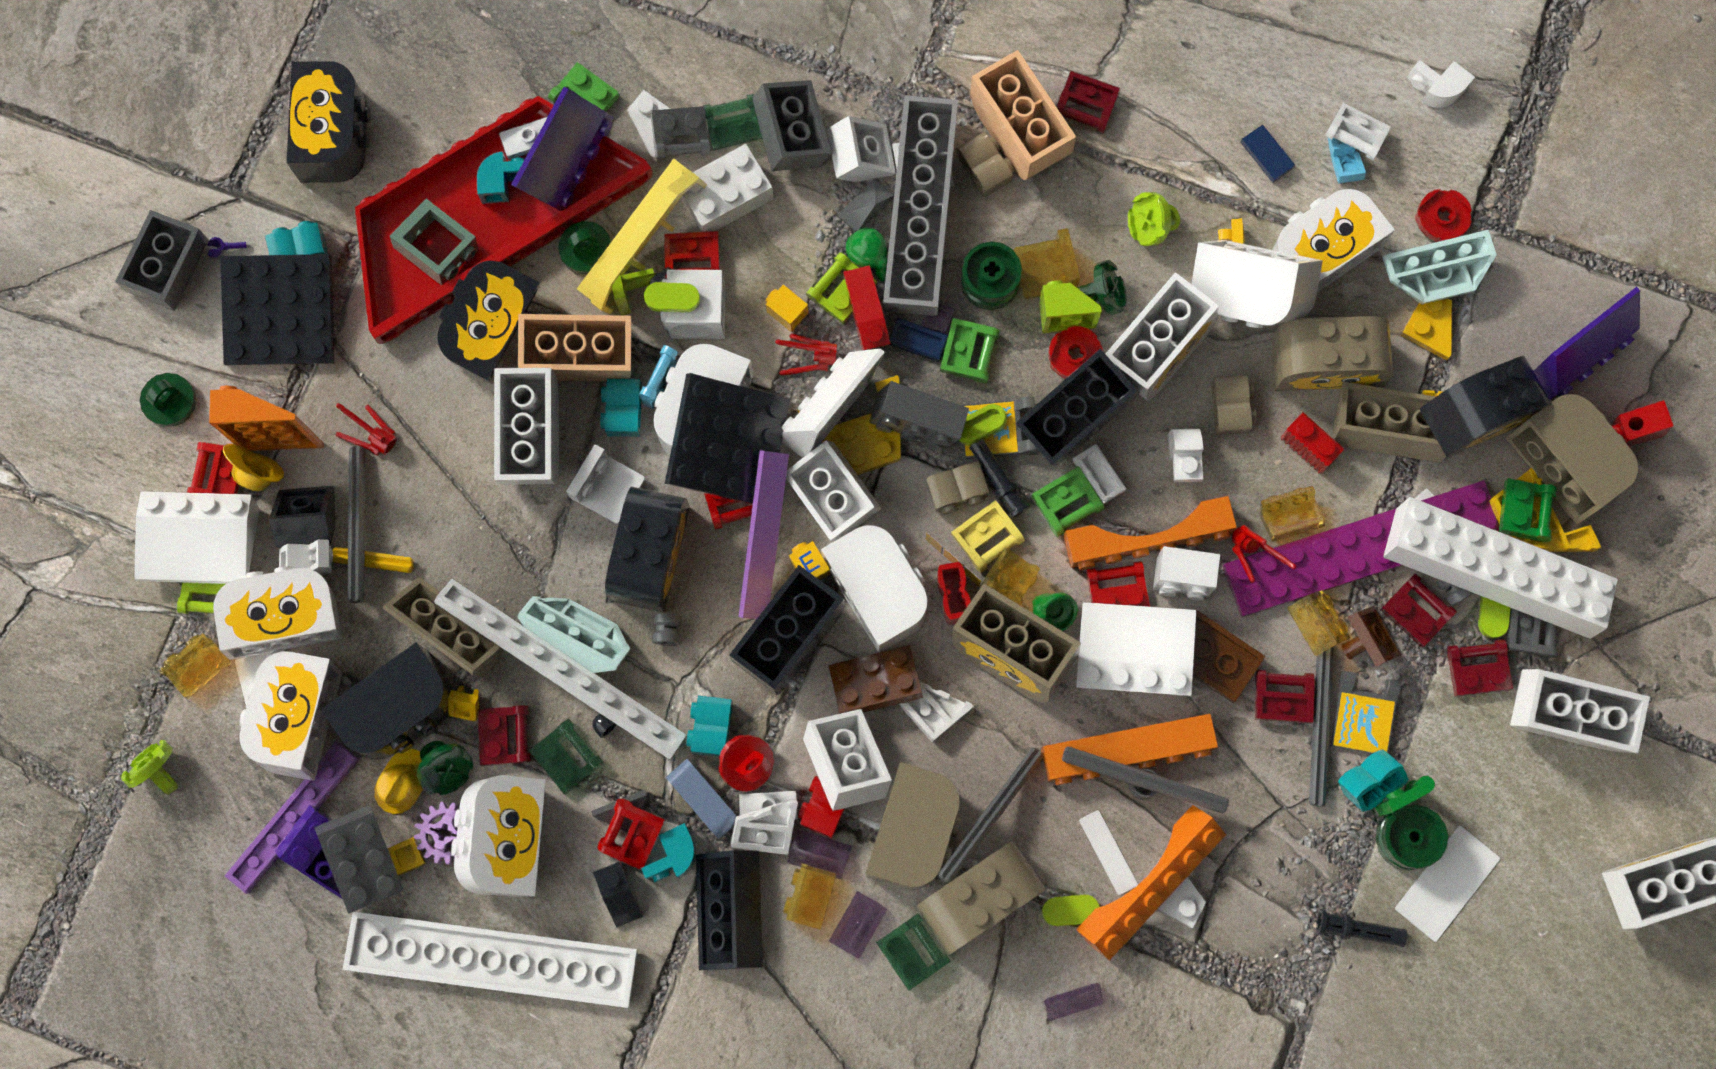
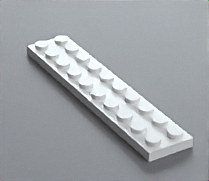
M353 912L343 970L629 1008L638 949Z

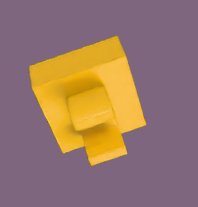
M1242 218L1231 219L1232 229L1218 230L1219 240L1245 244Z
M460 686L457 691L451 690L448 697L449 716L476 722L479 709V690L474 689L473 694L464 693V686Z

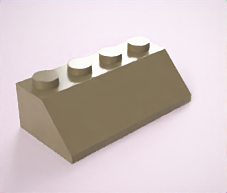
M1348 382L1342 383L1333 424V439L1342 447L1442 463L1446 456L1420 411L1422 406L1435 398L1434 396Z
M418 577L384 604L383 609L470 674L483 677L499 663L504 649L435 604L436 596L440 592L422 578Z

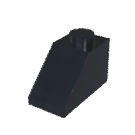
M619 861L593 872L602 899L616 928L644 917L624 863Z

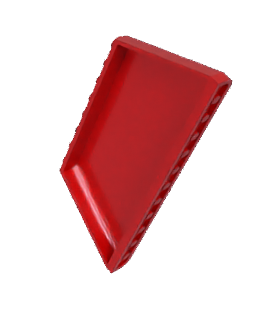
M540 96L523 101L514 111L500 115L497 121L489 126L480 127L471 137L466 140L457 141L448 151L443 154L434 155L425 165L420 168L411 169L405 177L397 182L388 183L382 191L374 196L365 197L355 207L369 332L378 344H384L393 340L443 309L446 303L451 304L455 298L452 291L459 279L464 281L468 272L475 265L484 261H498L510 267L560 237L572 224L586 221L647 183L653 175L650 165L644 158L607 136H603L598 145L600 146L598 155L594 160H590L586 168L587 174L581 184H577L573 192L574 198L569 207L564 208L563 211L511 185L513 181L508 182L509 202L482 204L477 194V172L481 163L487 157L497 152H503L506 160L510 161L507 158L499 133L546 118L554 106ZM527 154L522 155V156H519V157H516V158H524V159H525L526 156H527ZM425 199H428L476 237L478 246L474 258L469 262L465 261L459 268L457 275L450 281L447 280L443 285H440L394 249L390 239V235ZM434 220L411 245L439 266L462 240Z

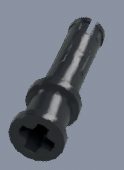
M981 439L978 441L979 443H974L969 449L995 487V497L997 500L1002 501L1009 512L1008 517L1013 519L1031 506L1029 503L1024 502L1017 491L1018 485L1010 482L985 440Z
M1320 909L1317 916V935H1323L1324 933L1340 936L1342 940L1355 937L1403 948L1407 941L1406 929L1354 920L1350 914H1344L1343 916L1329 914L1324 909Z

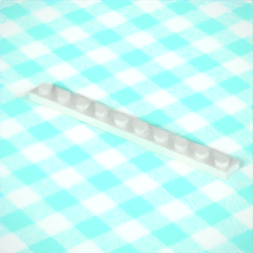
M451 579L436 596L435 604L668 759H671L686 737V734L455 580Z

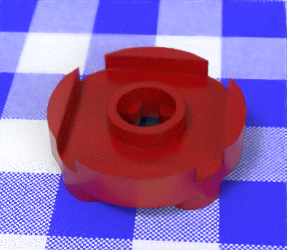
M1451 189L1450 191L1433 190L1418 205L1415 221L1427 238L1440 242L1460 237L1470 227L1471 205L1466 197L1458 191ZM1440 210L1442 213L1449 212V221H1442L1439 218L1438 211Z
M1071 326L1066 330L1058 332L1051 340L1048 350L1050 368L1057 375L1066 379L1099 349L1103 350L1097 335L1090 329L1082 326ZM1075 347L1079 348L1080 354L1083 355L1082 358H1077V360L1072 359L1071 355L1068 354V351H1073Z

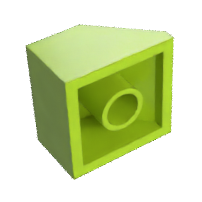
M1056 280L1048 282L1047 285L1042 287L1039 300L1042 334L1061 332L1071 326L1096 329L1102 312L1099 304L1071 283H1063V281Z

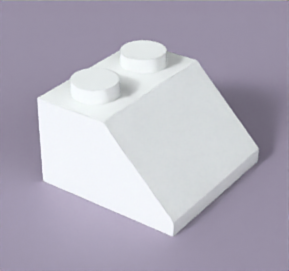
M848 116L827 128L837 179L858 182L896 174L886 124Z

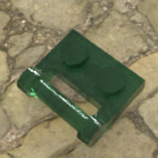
M754 93L746 95L747 98L718 105H702L705 106L706 123L713 150L763 139L752 100ZM748 108L750 110L747 113L714 120V116Z
M570 719L563 721L553 732L529 750L564 795L604 763L599 755H594L573 728L575 725ZM564 735L587 763L582 769H580L558 741Z
M919 913L876 942L908 991L951 962L947 954L943 955L921 923L923 919ZM911 928L934 961L928 967L905 935Z

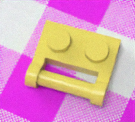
M996 500L951 532L953 538L969 557L979 573L986 570L989 563L1014 545L1019 546L1025 541L1021 532ZM1006 529L1009 536L982 556H979L976 550Z

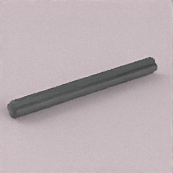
M352 446L349 449L348 600L350 603L356 604L364 601L365 450L362 446Z
M1320 639L1317 642L1309 804L1312 806H1324L1326 804L1334 641L1331 639Z
M1069 746L1064 749L1062 755L1063 762L1219 813H1225L1229 805L1228 798Z
M1036 748L1029 750L939 871L938 878L948 884L955 879L1042 761L1044 756L1041 751Z

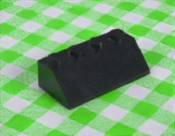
M730 850L696 854L699 971L763 968L759 851Z

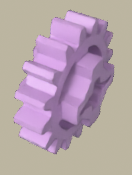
M440 802L438 810L431 805L429 806L431 814H420L424 820L423 824H415V827L421 831L420 834L414 835V839L422 841L417 849L420 851L427 850L424 855L426 859L435 856L434 863L440 864L444 858L446 864L451 865L453 857H455L452 856L451 851H447H449L453 840L457 839V836L444 838L435 830L442 831L448 828L449 831L457 835L458 827L454 825V818L458 804L452 802L448 809L446 803ZM443 815L441 821L431 824L437 817ZM428 834L432 835L435 841V849L429 842Z

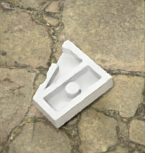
M643 90L627 110L651 159L655 162L657 159L654 151L650 111L670 108ZM676 136L663 137L664 145H669Z
M919 681L923 698L899 705L931 742H934L974 706L967 701L964 703L955 699L944 691L934 690L930 685Z
M790 799L736 816L731 847L788 855L798 805L797 799Z
M1187 877L1157 910L1193 928L1206 902Z

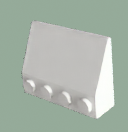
M882 349L849 352L844 359L839 357L830 369L833 373L828 379L822 377L815 386L814 390L816 393L811 399L806 397L799 405L797 410L800 413L795 419L790 416L782 426L784 431L782 443L802 458L818 447L870 384L885 352Z
M141 492L136 513L135 580L227 584L236 579L246 578V574L250 570L260 511L252 495Z
M1083 602L1080 631L1081 646L1078 656L1076 687L1191 696L1196 610Z

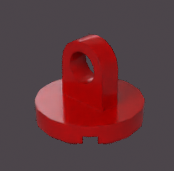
M739 735L726 743L719 756V773L723 781L735 790L744 792L756 790L765 784L772 774L774 766L773 752L768 743L757 736Z

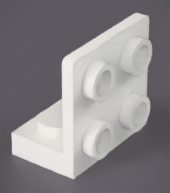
M595 444L566 492L572 500L615 524H619L629 488L631 486L641 488L645 477L610 458L603 448Z

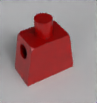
M1665 400L1618 415L1613 421L1612 427L1625 439L1629 447L1662 438L1674 425Z

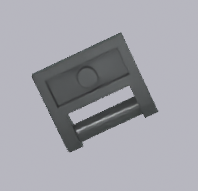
M705 106L650 111L656 159H665V156L710 154ZM698 134V142L664 145L663 137Z
M1510 608L1507 648L1510 651L1557 658L1556 638L1558 626L1546 622L1544 645H1540L1538 642L1541 619Z

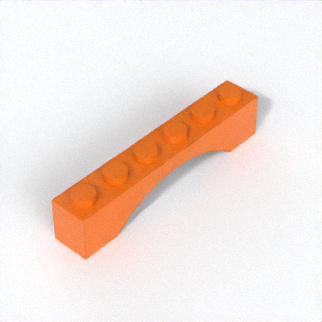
M1229 496L1201 501L1197 508L1182 522L1156 534L1143 536L1119 535L1090 525L1066 530L1063 537L1071 568L1078 567L1079 570H1086L1095 567L1097 562L1105 561L1106 564H1114L1122 561V557L1133 555L1134 559L1148 556L1149 551L1158 549L1161 551L1164 546L1176 548V545L1186 543L1187 547H1193L1203 544L1204 539L1214 538V541L1225 540L1231 537L1230 534L1235 531L1237 526Z
M1192 805L1173 825L1167 848L1149 875L1123 897L1096 908L1076 929L1077 932L1092 948L1110 961L1226 836V833L1213 817Z

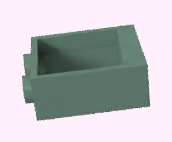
M425 199L390 235L393 248L440 285H443L447 280L453 279L465 261L469 262L474 258L478 249L476 237L428 199ZM434 220L462 240L439 266L411 245Z

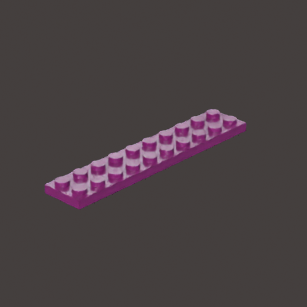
M1484 480L1421 500L1424 503L1499 532V524L1489 502L1492 498ZM1396 509L1273 548L1296 564L1297 568L1295 570L1266 551L1245 557L1255 578L1254 583L1250 582L1239 559L1225 563L1223 569L1241 618L1403 566L1383 557Z

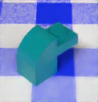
M497 152L487 157L481 163L477 172V194L482 204L509 202L508 182L515 179L525 160L524 158H513L507 161L503 152Z
M685 823L658 835L667 857L642 867L645 879L650 880L653 878L654 882H658L669 877V871L672 869L676 877L680 879L691 870L696 859V846Z

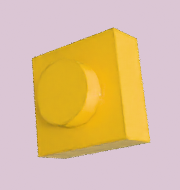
M414 837L387 848L398 875L426 864L422 852L417 849L418 842Z

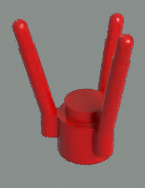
M790 334L789 337L803 343L780 339L775 341L777 345L814 351V361L819 362V364L781 370L779 372L781 376L816 370L828 371V365L833 366L836 361L837 344H830V342L819 341L796 334Z
M336 404L340 411L370 433L368 440L371 443H366L341 432H336V437L357 446H362L376 456L380 452L386 455L391 451L397 442V437L394 436L396 432L387 426L370 405H366L365 409L379 424L381 429L379 427L372 428L342 404Z
M1240 526L1233 532L1231 539L1235 546L1232 548V551L1238 556L1251 583L1255 582V578L1243 553H1254L1259 547L1291 569L1295 570L1297 568L1296 564L1267 545L1266 539L1253 532L1248 526Z

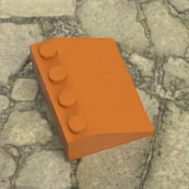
M225 385L221 386L220 390H210L209 423L233 444L250 451L324 448V442L296 414L242 391L235 386Z

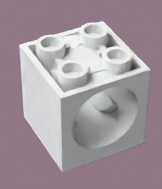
M667 270V279H662V282L692 284L697 288L700 295V303L692 312H661L664 330H668L670 338L725 339L726 286L722 270Z

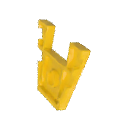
M899 376L876 382L875 388L877 393L891 381L899 383ZM871 414L835 425L821 442L823 443L825 440L835 443L857 475L901 460L900 433L894 431L886 433L875 428L876 425L869 423Z
M1532 468L1516 479L1539 485L1542 483V479L1538 478ZM1503 490L1489 501L1498 524H1500ZM1534 496L1532 528H1538L1541 497ZM1553 508L1550 521V530H1552L1551 541L1540 542L1508 535L1548 552H1595L1601 548L1591 525L1564 533Z

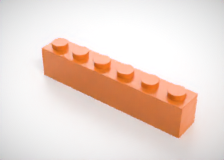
M1211 714L1046 745L1041 748L1044 756L1043 761L1048 782L1055 781L1056 786L1072 783L1073 777L1083 776L1084 780L1100 777V773L1063 762L1062 755L1064 749L1068 746L1127 766L1138 765L1139 770L1155 767V762L1166 760L1167 764L1184 761L1183 756L1194 754L1195 759L1211 756V751L1215 750L1218 745Z

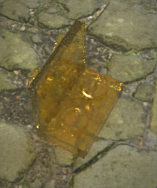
M1068 228L1057 230L1055 240L1014 248V252L1020 258L1022 266L1020 282L1025 299L1040 297L1043 285H1047L1051 281L1059 280L1078 287L1080 275Z

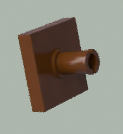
M1374 606L1358 611L1348 617L1358 635L1341 645L1348 659L1351 660L1355 656L1367 651L1375 666L1378 667L1402 655Z

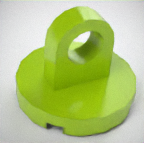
M1157 192L1140 193L1132 201L1134 204L1128 212V228L1133 239L1138 240L1140 245L1157 246L1165 240L1170 231L1176 230L1179 227V212L1173 205L1168 204L1163 195Z
M160 740V746L155 743L143 750L132 760L130 772L128 773L125 770L122 773L121 780L129 788L138 786L148 778L167 795H170L178 788L175 780L162 767L173 750L165 740Z

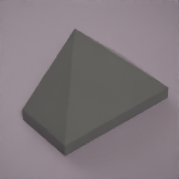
M874 178L838 214V217L856 232L863 229L894 198V195Z
M643 790L623 799L630 801L633 806L645 810L650 798L648 793ZM616 801L592 810V816L610 825L615 813L614 806ZM625 817L620 830L628 833L633 820Z

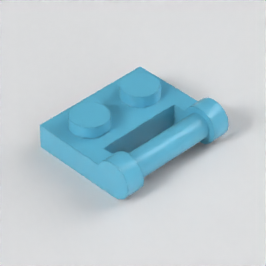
M663 345L660 351L661 357L646 387L643 386L639 393L643 405L650 409H654L659 392L665 391L666 377L670 368L676 367L678 352L669 346Z

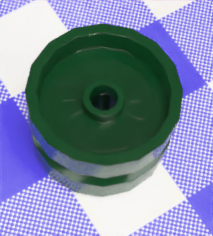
M985 242L971 249L964 259L961 276L962 291L968 301L976 307L985 310L1000 309L1011 303L1019 289L1022 273L1020 258L1012 248L999 242Z
M1414 804L1404 806L1393 813L1385 815L1377 827L1375 840L1379 853L1387 863L1397 869L1410 871L1429 867L1440 860L1447 849L1449 836L1446 824L1438 813L1426 806ZM1409 836H1414V842L1410 840Z

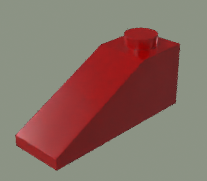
M870 265L844 271L845 283L862 351L890 345Z

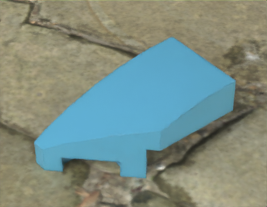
M1334 137L1333 139L1328 138L1331 159L1338 184L1365 180L1366 171L1359 152Z

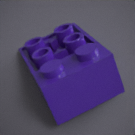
M310 804L275 852L279 859L342 899L314 828L333 819Z

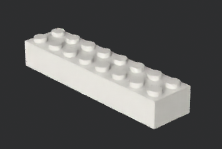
M1412 497L1405 500L1395 511L1383 556L1386 559L1589 639L1607 629L1618 580Z

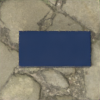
M1263 124L1240 141L1272 183L1295 167L1293 161Z
M897 318L889 340L890 346L940 362L948 335Z

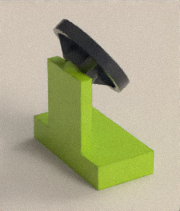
M667 267L659 273H654L653 268L625 275L620 274L612 286L614 299L620 315L631 314L626 291L646 287L655 282H662V279H667L665 278L667 270L673 269Z

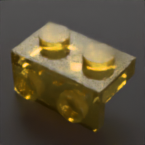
M1313 486L1297 488L1291 492L1273 495L1261 501L1260 518L1272 542L1325 527V518L1315 501V489Z
M1004 548L979 589L983 584H986L1021 606L1023 602L1022 597L1035 584L1040 567L1029 564L1011 549Z
M1320 590L1307 595L1288 607L1289 613L1315 656L1351 638L1348 634L1346 623L1338 617L1333 609L1334 605L1331 598Z
M204 633L189 639L185 644L186 647L178 654L175 653L169 656L164 661V666L159 669L161 674L168 677L186 699H189L232 663L220 651L215 641Z
M803 863L800 869L795 868L791 885L795 886L792 897L787 896L783 913L787 914L786 920L821 930L837 874Z

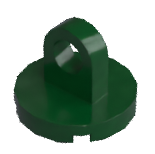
M581 221L572 224L563 232L559 239L558 250L561 260L569 270L587 275L610 245L611 239L607 231L594 222Z
M1105 260L1095 265L1093 273L1094 282L1077 288L1093 301H1099L1109 315L1122 313L1124 310L1122 307L1127 302L1126 288L1123 278L1121 276L1117 277L1115 273L1118 270L1117 266L1112 261Z
M174 373L159 374L147 381L141 390L139 400L141 411L147 419L158 426H177L189 419L195 410L196 394L189 381L182 376Z
M432 741L426 744L420 751L421 763L418 766L416 775L418 783L428 794L439 793V795H447L458 790L466 783L469 778L468 773L470 769L473 770V760L468 751L461 745Z

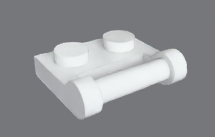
M1343 103L1325 136L1330 139L1334 137L1367 154V158L1374 160L1391 126Z

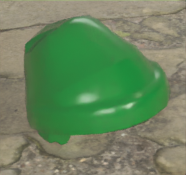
M872 228L857 230L846 242L848 258L858 266L865 267L870 265V268H875L878 280L885 282L888 246L884 236L878 230Z
M1063 592L1044 593L1032 600L1033 614L1061 631L1067 630L1077 617V602L1069 594Z

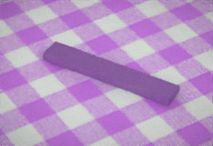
M761 450L759 453L739 617L757 619L770 602L789 454Z
M336 741L319 761L315 781L304 779L225 874V877L245 894H249L279 858L275 852L307 807L311 804L319 809L360 759Z

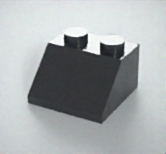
M334 486L278 491L269 517L276 547H283L286 544L310 545L316 540H329V543L332 542L336 528Z

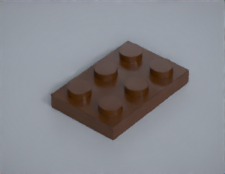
M1196 610L1193 677L1230 702L1235 703L1266 656Z
M910 645L828 665L839 714L861 709L864 713L923 698Z

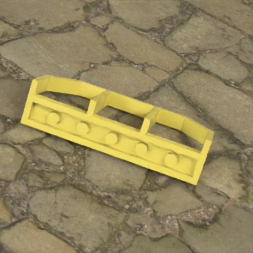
M673 159L578 286L577 290L589 298L591 303L601 311L611 314L613 309L606 305V302L612 291L613 283L620 274L624 275L631 265L641 271L646 268L636 260L637 256L661 225L673 232L675 227L665 221V219L684 193L696 183L704 189L708 184L677 160Z

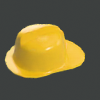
M226 444L223 446L225 457L233 465L232 477L238 485L252 491H263L272 482H278L283 479L284 471L282 467L269 457L254 453L236 444Z
M409 749L402 754L396 753L380 774L374 788V794L378 806L385 812L391 814L404 813L416 803L423 791L416 775L418 766L421 763L420 751Z

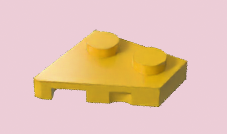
M1447 298L1426 304L1418 302L1400 336L1447 361L1451 356L1452 300Z

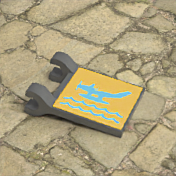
M1034 396L1010 401L962 405L969 408L967 416L990 404H997L1005 410L1007 415L1005 428L984 439L994 457L1039 454V450L1030 440L1022 441L1021 429L1015 424L1020 419V412L1027 413L1035 406ZM964 445L965 459L976 458L972 451H970V446Z
M1341 671L1331 746L1370 754L1384 749L1388 753L1401 681L1386 679L1384 695L1354 690L1356 673Z

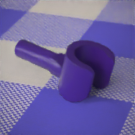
M212 237L207 243V246H215L217 248L209 250L208 256L212 258L219 257L223 250L247 248L246 242L228 243L223 242L219 237Z

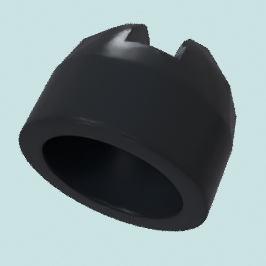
M599 714L595 716L592 727L600 738H604L617 724Z

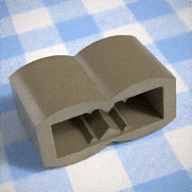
M985 132L960 145L956 151L959 162L970 175L983 197L1010 183L1013 177L1012 173L1014 172L1010 161L1007 158L1003 159L998 153L999 146L992 136L988 137Z
M1247 375L1214 377L1211 382L1216 435L1249 433L1252 430V426L1256 425V411L1251 409L1250 399L1254 397L1253 383L1248 382Z
M979 461L926 478L936 513L942 511L943 515L951 514L959 510L958 506L969 503V506H976L984 503L985 497L989 496V490Z

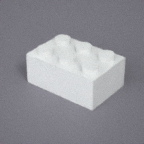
M747 144L694 171L693 173L708 185L704 189L696 183L681 197L701 232L717 231L774 199L773 188Z
M825 440L787 470V481L830 541H836L855 530L882 509L838 447L831 441Z
M861 709L808 721L803 741L832 811L886 798L892 779Z

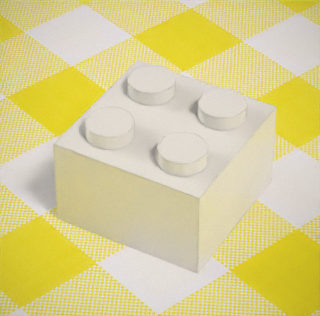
M1164 546L1156 558L1153 590L1159 591L1160 595L1174 597L1178 593L1187 595V598L1191 600L1202 601L1204 597L1208 598L1217 586L1220 554Z

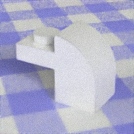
M1421 60L1416 63L1407 77L1413 87L1426 93L1421 102L1434 108H1444L1454 104L1475 78L1455 61L1440 76Z
M1171 429L1168 433L1169 461H1173L1174 482H1202L1203 440L1200 429Z
M316 540L310 545L286 544L279 549V567L291 566L292 569L307 568L319 573L321 576L332 573L333 551L331 546H329V540Z

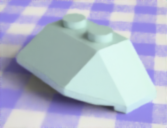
M1489 230L1386 254L1383 255V260L1390 282L1419 303L1426 304L1475 292L1497 254Z
M532 596L518 614V619L525 628L593 673L616 670L630 651V647L626 644L625 638L617 624L570 599L552 597L541 599L540 597Z

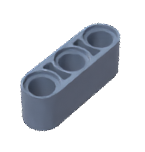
M688 759L666 776V779L718 839L734 827L736 818L734 812Z

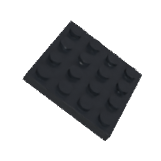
M332 255L220 256L223 365L335 364Z
M686 373L664 484L753 505L760 450L780 453L784 432L782 426L786 422L790 399L701 375Z

